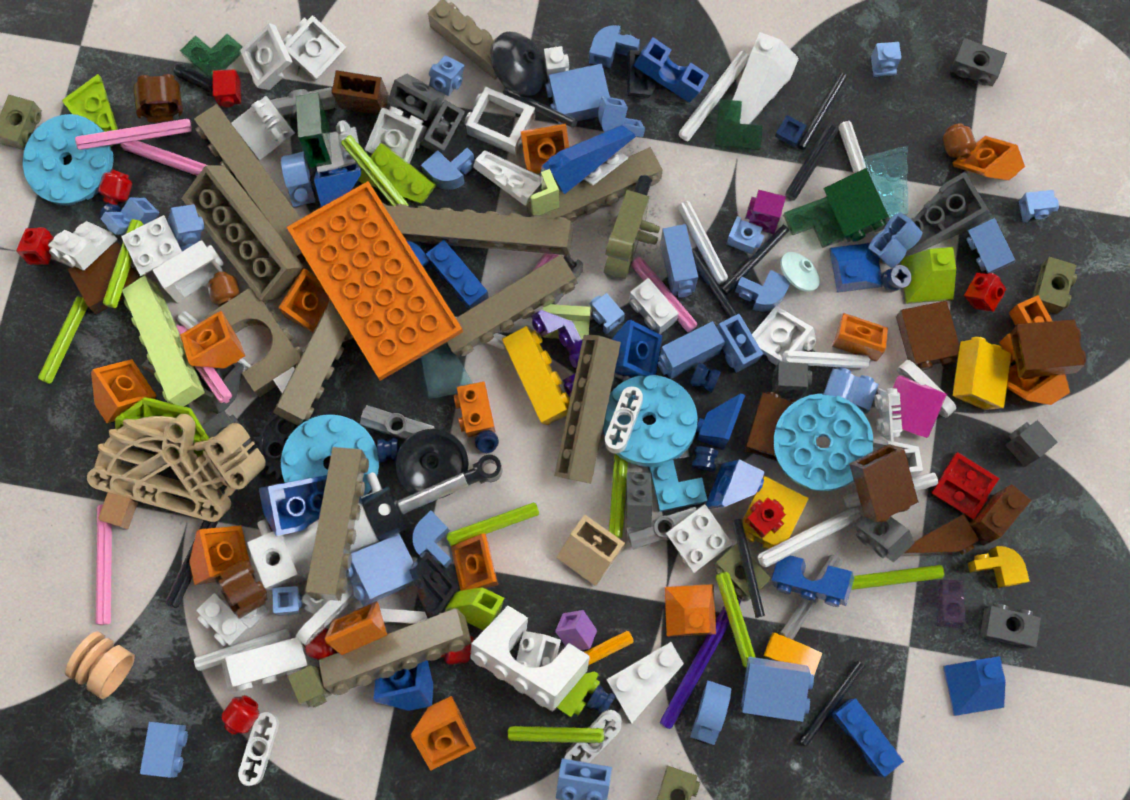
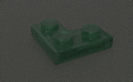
M226 34L210 48L195 35L180 52L204 74L213 79V71L226 70L241 55L240 50L243 46L229 34Z
M719 99L715 146L761 149L763 126L740 124L742 101Z
M827 197L784 212L783 217L792 236L813 228L822 248L845 239V235Z

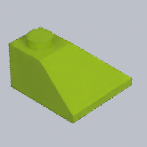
M953 247L927 249L904 257L900 261V264L907 267L911 273V282L907 287H904L906 304L950 301L954 299L956 264Z

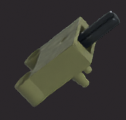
M648 175L639 176L634 192L626 191L606 248L605 255L608 258L604 267L605 274L626 280L639 241L653 245L658 241L657 236L644 232L659 233L660 226L646 221L650 197L647 195L652 184V178Z

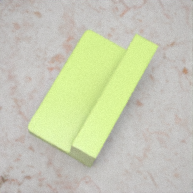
M550 169L541 172L542 191L530 196L533 215H541L559 208V189Z
M555 304L543 307V310L572 321L582 340L584 335H589L590 307ZM556 330L543 336V338L559 339V332Z

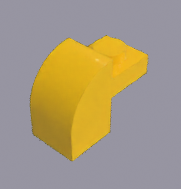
M996 546L989 550L990 555L987 553L974 556L975 560L968 563L970 573L994 569L998 588L1030 582L1024 560L1016 551L1008 547Z

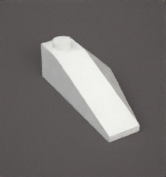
M759 32L726 115V122L746 129L763 110L765 105L791 79L799 58L782 40Z

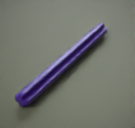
M723 606L716 619V634L707 635L660 720V724L667 729H671L730 624L725 606Z

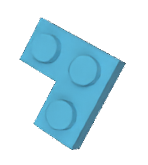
M673 460L665 462L660 466L649 467L659 512L707 502L702 478L678 482Z

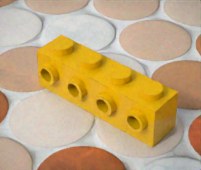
M525 326L503 338V343L540 422L548 426L567 416L570 398L566 392L563 393L560 384H562L558 373L556 371L553 372L550 364L552 360L548 352L542 350L540 345L542 339L539 333Z

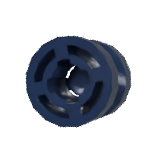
M699 362L690 384L696 387L702 386L706 391L712 393L721 371L708 369L705 364Z

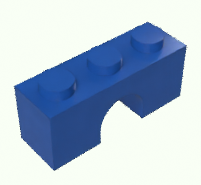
M652 37L642 49L633 66L690 103L700 93L709 74L692 63L685 67L674 64L668 56L671 49Z
M445 240L426 253L432 268L442 280L445 279L451 285L458 299L468 310L489 298L486 288Z
M790 555L776 563L771 580L779 592L791 594L792 591L799 593L802 598L814 601L815 598L825 600V604L833 607H839V605L847 606L854 581L852 571L828 565L826 573L821 579L811 581L804 577L806 564L803 558Z
M856 698L849 699L831 713V716L844 733L849 735L863 752L862 756L878 777H886L904 762Z

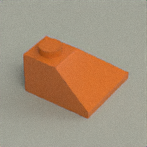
M984 136L976 143L975 149L968 158L956 159L953 162L954 167L985 177L1008 181L1025 167L1018 145L989 136Z
M222 311L217 312L180 334L188 362L191 366L226 368L245 357L241 342Z
M133 359L103 366L91 371L94 404L106 423L115 421L117 416L144 397L155 399L157 396Z
M1015 364L1009 368L1007 388L1027 401L1052 405L1070 393L1065 374L1019 378L1017 365Z
M242 525L197 530L189 561L194 585L215 583L214 576L240 561H249Z
M713 584L665 587L667 637L716 634Z
M452 696L429 706L411 733L412 739L430 771L476 749Z

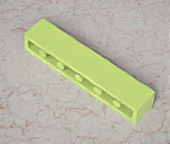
M146 275L142 276L122 290L125 296L124 303L131 311L133 316L131 320L140 332L139 339L148 351L147 358L156 370L154 375L163 387V397L168 403L184 407L203 395L205 391L194 366H191L188 362L181 336L158 284Z

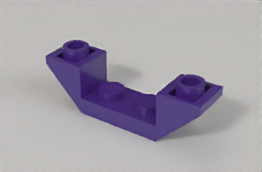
M540 310L532 315L533 328L541 337L558 330L559 340L567 348L572 366L577 368L582 339L574 323L544 310ZM575 374L563 379L564 390L569 397H571Z

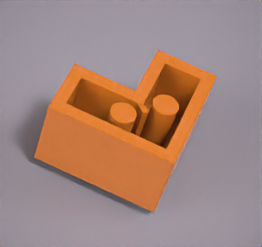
M1039 295L1017 304L1009 312L1015 326L1017 324L1052 321ZM1008 334L999 344L1003 350L1011 353L1010 363L1016 360L1011 335Z

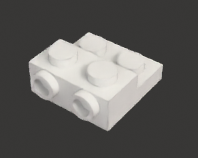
M312 15L308 20L304 18L296 27L298 31L293 36L291 34L287 35L283 43L292 62L296 66H301L313 79L317 80L346 49V46Z
M268 23L240 50L244 63L252 75V80L258 88L270 90L284 77L282 71L292 63L290 55L274 24Z
M391 106L389 110L382 108L365 150L373 154L379 144L383 143L410 164L415 149L419 148L427 127L423 126V120L411 115L410 119L402 116L403 111Z
M86 221L79 225L74 233L64 230L57 234L54 240L48 244L51 249L49 253L57 261L63 260L72 268L75 266L85 270L117 238L112 232Z
M777 306L752 334L763 354L775 365L778 362H783L784 351H809L816 343V335L812 326Z
M221 590L218 593L212 594L196 610L200 614L197 619L206 628L211 626L217 632L214 637L223 646L226 644L229 646L236 645L270 612L263 605L238 619L225 600Z

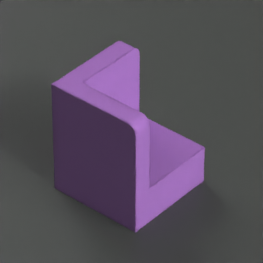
M580 610L563 613L555 632L565 646L571 644L579 650L590 649L597 630L585 612Z

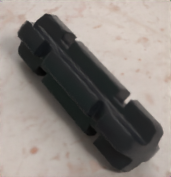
M181 63L176 64L173 69L176 76L185 78L186 81L199 88L203 87V90L207 92L213 91V79L204 77L203 74L191 68H186Z

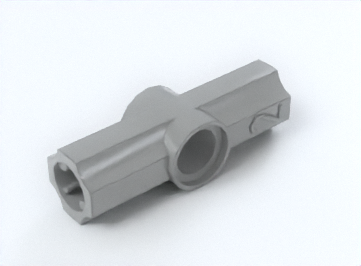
M331 87L310 92L302 89L294 90L287 97L270 100L284 119L290 117L297 119L296 96L319 92L324 110L336 108Z
M368 405L363 410L360 425L405 440L418 431L435 429L432 425L406 418L400 413H390ZM395 422H403L402 429L398 431L392 430V425Z
M696 507L669 516H661L652 521L651 527H632L626 529L632 550L659 541L669 540L667 534L660 533L657 526L660 523H667L672 529L697 510Z

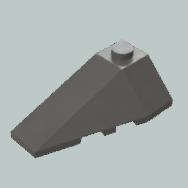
M966 172L943 184L939 192L911 219L923 233L920 240L906 251L904 257L937 245L991 218L989 209Z
M148 359L142 364L145 370L154 375L156 370ZM237 362L226 368H214L232 394L229 403H220L194 366L205 393L193 401L217 414L225 411L236 399L244 369L243 364Z

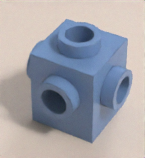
M445 55L437 64H433L430 68L429 86L449 96L455 89L458 90L461 86L465 65Z

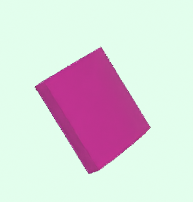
M897 376L893 388H897V392L900 393V405L891 407H901V410L892 411V414H901V417L892 419H901L903 430L928 438L947 394L926 384L921 385L904 376Z

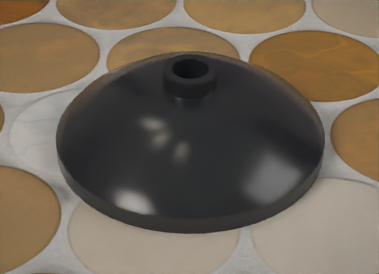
M513 31L504 32L494 39L490 49V59L493 70L500 82L508 90L519 96L529 97L540 92L545 85L547 71L543 55L535 43L526 36Z
M425 429L414 433L403 442L396 457L398 479L402 486L412 495L468 471L469 466L468 455L461 441L455 435L441 429ZM429 456L435 457V460L431 463L426 461Z

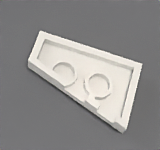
M485 150L475 159L473 168L525 206L531 200L530 196L536 194L542 188L541 176Z
M671 642L607 679L631 724L683 665Z

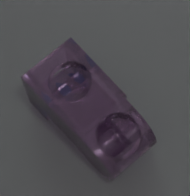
M940 579L938 583L937 627L960 628L966 623L963 583L961 580Z

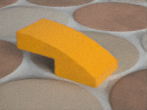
M772 632L763 656L774 661L808 665L811 674L814 675L822 653Z

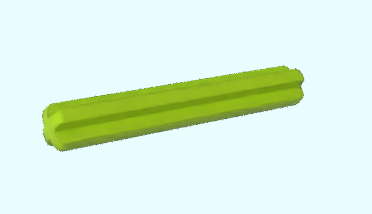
M349 135L343 139L341 145L392 206H396V204L408 206V203L353 136Z
M132 219L126 234L144 224L139 220ZM124 241L103 300V304L111 308H116L132 263V258Z
M76 297L38 376L39 380L49 384L52 383L88 308L84 298Z
M614 453L609 532L617 538H622L628 462Z
M533 502L446 534L449 545L453 546L477 535L488 534L538 516L539 510L537 504Z
M942 565L856 575L854 576L851 590L941 579L944 577V569Z
M722 572L716 575V580L743 666L747 668L748 657H756L730 574Z
M513 726L508 729V739L510 741L601 743L604 741V730L602 728Z

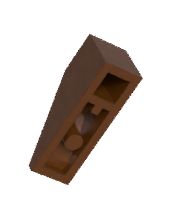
M963 514L914 541V544L901 556L952 555L957 552L963 555L974 549L972 544L979 539Z

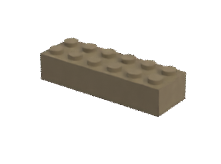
M205 165L181 199L186 205H195L198 217H202L206 231L261 301L280 299L303 268H305L227 168L225 166Z

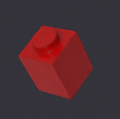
M235 69L213 71V97L219 106L232 107L236 104H241V80Z

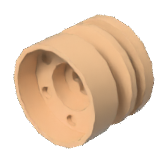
M96 631L86 637L74 651L67 663L65 675L70 679H75L76 683L80 685L87 683L88 691L104 699L110 696L124 681L132 668L135 656L120 645L113 647V640L105 638V635Z

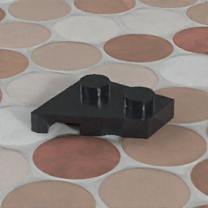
M629 50L627 53V96L649 98L656 87L657 81L633 66L641 51Z
M426 551L420 554L409 571L426 616L429 619L440 614L458 586Z

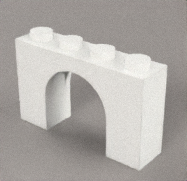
M507 606L472 643L471 659L478 666L491 671L498 679L505 680L514 686L518 692L525 693L533 698L540 706L554 711L587 672L590 656L573 645L568 644L555 660L546 666L533 668L518 663L511 656L510 650L522 638L523 631H526L528 618Z

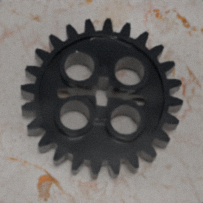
M314 411L309 419L317 417L318 413ZM268 412L270 420L267 422L261 419L260 421L264 425L263 429H255L261 434L260 437H253V440L259 442V445L253 447V450L258 448L265 459L264 468L269 467L267 474L271 476L276 472V479L280 480L283 477L281 471L282 452L278 456H273L271 451L273 446L281 444L283 451L287 439L298 425ZM286 422H290L292 425L291 431L287 434H282L281 426Z

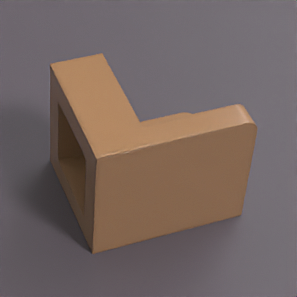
M108 492L98 519L128 530L138 502Z

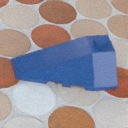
M621 125L559 151L541 166V172L550 169L558 189L563 194H566L636 136Z
M327 475L259 488L263 513L275 536L302 531L319 519Z

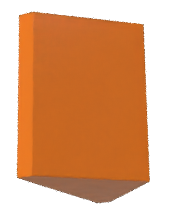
M566 124L520 131L526 170L534 174H540L541 166L550 157L556 155L559 151L569 148Z
M303 268L278 308L285 318L313 333L330 298L317 277Z
M843 313L832 347L856 355H865L871 360L878 361L886 349L888 327Z
M485 533L451 546L461 591L481 587L489 588L498 585L489 542Z
M375 601L333 620L325 637L327 644L341 655H344L387 636L378 602Z

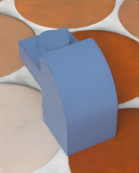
M621 26L605 27L593 39L589 52V63L602 64L603 67L611 68L615 53L627 56L629 50L639 51L640 39H636L632 35H620Z
M601 97L598 119L604 132L622 125L633 132L635 136L643 137L645 128L640 120L625 118L628 107L624 100Z
M466 148L453 161L449 162L439 151H436L421 165L423 174L439 188L446 190L459 188L465 184L463 173L467 174L474 166V154Z
M304 152L282 156L281 167L293 207L316 202Z
M129 198L121 212H105L101 220L110 232L123 236L126 234L132 219L139 220L145 225L155 220L160 212L146 198Z
M770 270L763 286L741 277L735 292L745 300L756 301L753 310L761 312L770 311L782 302L790 282L785 276Z
M432 511L428 512L416 525L413 532V545L419 555L426 551L430 552V555L439 565L442 564L447 568L453 561L437 543L450 530Z
M707 680L690 737L715 745L726 717L731 688Z

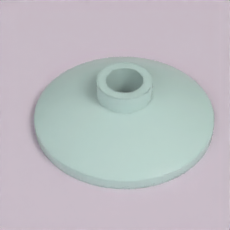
M787 252L782 256L780 260L781 270L793 286L806 292L814 291L819 286V274L806 257L796 252Z

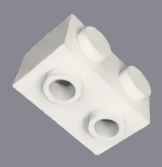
M649 278L630 292L629 303L637 313L640 312L651 330L661 334L677 321L679 313Z
M523 631L516 661L527 667L537 668L546 666L557 657L561 640L544 634Z

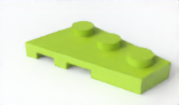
M99 74L62 100L73 115H79L91 120L104 132L118 130L102 78Z
M383 143L379 144L370 157L402 197L424 203L436 186L434 182ZM361 170V175L357 181L362 183L368 181L371 186L376 187L365 172Z

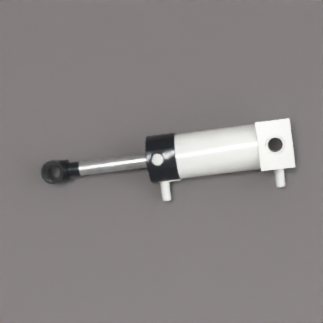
M484 455L477 463L472 464L474 468L399 501L393 496L389 487L381 488L375 473H369L366 478L372 493L361 497L358 503L361 511L359 520H355L356 540L354 544H351L350 554L408 531L404 521V514L478 481L481 484L496 482L500 479L503 472L501 461L495 455ZM489 463L497 466L495 472L491 474L483 471L485 465ZM319 519L302 531L275 536L274 532H271L267 520L258 522L262 536L247 542L265 589L272 592V588L291 587L307 580L305 574L309 573ZM280 557L279 563L275 565V561Z

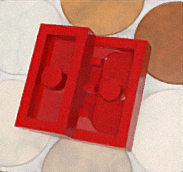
M956 452L931 493L972 519H975L987 501L986 498L1000 478Z

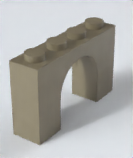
M250 287L205 316V319L222 311L235 334L243 328L252 325H260L271 331L273 343L270 352L261 361L242 372L253 391L260 398L277 386L273 379L292 367L296 368L303 351L299 345L294 348L290 342L294 338L286 327L281 329L278 324L281 319L275 310H268L265 304L269 301H261Z

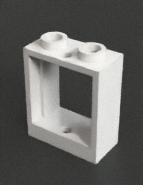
M485 87L483 93H479L476 97L473 112H469L466 116L464 124L466 125L467 134L517 155L522 145L520 131L530 129L535 120V108ZM488 101L521 115L510 137L477 124Z
M200 240L153 269V272L163 288L179 303L205 287L215 273L224 272L221 268L224 263L211 245L207 247Z

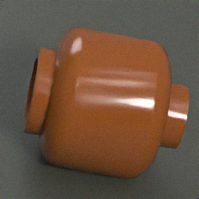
M963 124L950 126L946 129V133L942 138L948 156L957 157L958 160L968 158L976 147V141L971 128Z
M227 272L215 273L213 278L207 282L210 301L218 305V307L240 294L237 278L233 275H228Z

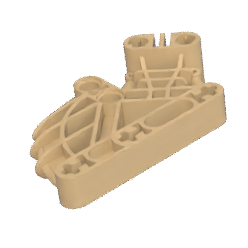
M187 414L178 415L176 418L153 416L138 420L125 419L123 420L124 426L119 429L109 430L110 437L108 440L98 445V451L100 452L95 467L87 474V481L93 488L215 522L230 509L231 501L228 496H231L236 489L244 488L264 469L265 459L258 448L247 453L255 443L251 442L243 447L242 444L250 436L243 426L238 423L229 424L215 437L193 445L195 422ZM134 445L157 453L150 454L130 447ZM193 450L205 451L201 456L197 457ZM124 460L137 465L130 467L121 464V462ZM171 466L180 481L158 475L157 473ZM223 484L227 486L224 490L225 493H222L219 489ZM170 493H173V494H176V495H180V496H183V497L190 498V499H192L194 502L189 501V500H185V499H182V498L175 497V496L171 495Z

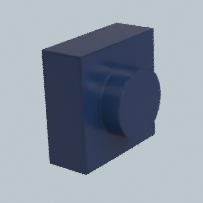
M786 115L775 137L795 147L807 125Z

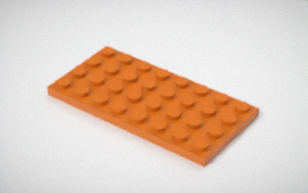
M368 181L287 226L289 233L380 381L463 333L459 322Z

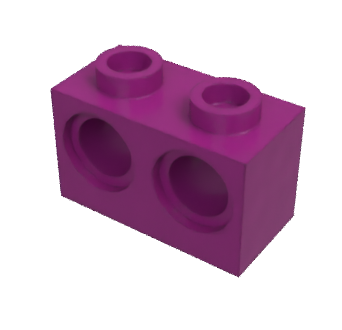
M758 189L756 197L751 196L745 219H749V223L762 227L763 232L774 234L781 218L786 196Z

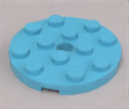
M73 114L53 117L36 128L28 139L23 154L24 175L34 192L40 197L59 205H76L75 203L85 199L89 200L98 193V187L103 174L110 172L112 169L113 152L110 145L78 150L75 137L104 131L91 120ZM72 155L71 163L64 165L63 157Z
M657 375L637 376L619 384L609 396L604 427L602 429L604 436L607 433L624 389L627 387L640 389L643 394V404L625 450L616 454L629 463L653 467L663 465V463L674 458L677 459L685 453L693 442L697 429V411L688 392L673 380ZM635 395L628 398L627 408L631 409L633 400H636ZM621 415L617 419V422L621 425H627L631 421L628 415ZM653 415L656 419L654 424L647 425L643 422L642 419L644 417ZM618 430L616 438L612 440V445L620 442L621 432Z
M809 395L790 405L778 420L774 434L775 456L783 472L798 485L815 491L837 490L854 482L849 463L872 453V429L864 413L849 400L840 396ZM821 436H825L830 440V445L828 448H820L817 446L816 440Z
M321 415L311 418L299 425L291 433L284 445L281 456L283 479L287 483L327 475L328 470L324 467L323 461L327 456H331L333 447L362 449L365 456L369 459L368 472L364 473L363 482L365 483V493L363 496H365L371 490L366 476L369 473H375L376 476L378 474L379 459L376 445L370 434L352 419L339 415Z

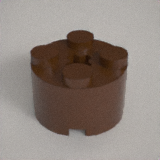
M164 74L152 77L141 75L137 77V82L133 86V93L138 118L141 119V116L147 118V122L164 123L172 121L173 116L177 114L179 117L182 115L183 106L180 85L173 75Z
M248 560L240 561L214 576L217 585L220 583L222 587L221 592L238 619L265 605V601L268 600L266 596L267 591L261 581L255 582L256 578L253 574L255 572Z

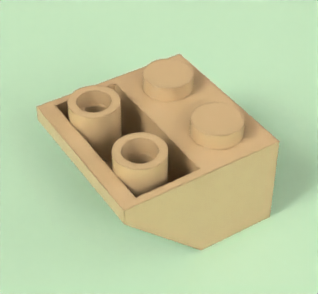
M584 515L556 558L597 586L624 548L625 543Z

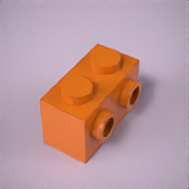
M485 381L457 387L458 394L454 395L456 409L461 408L463 417L458 418L461 432L466 431L468 438L474 437L485 430L496 432Z

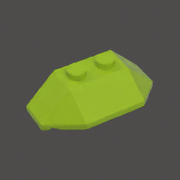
M147 397L138 401L115 419V429H119L124 426L123 420L125 419L138 420L153 416L176 418L178 415L187 414L195 422L193 445L209 439L191 408ZM205 450L193 451L197 455V457H199L204 453Z

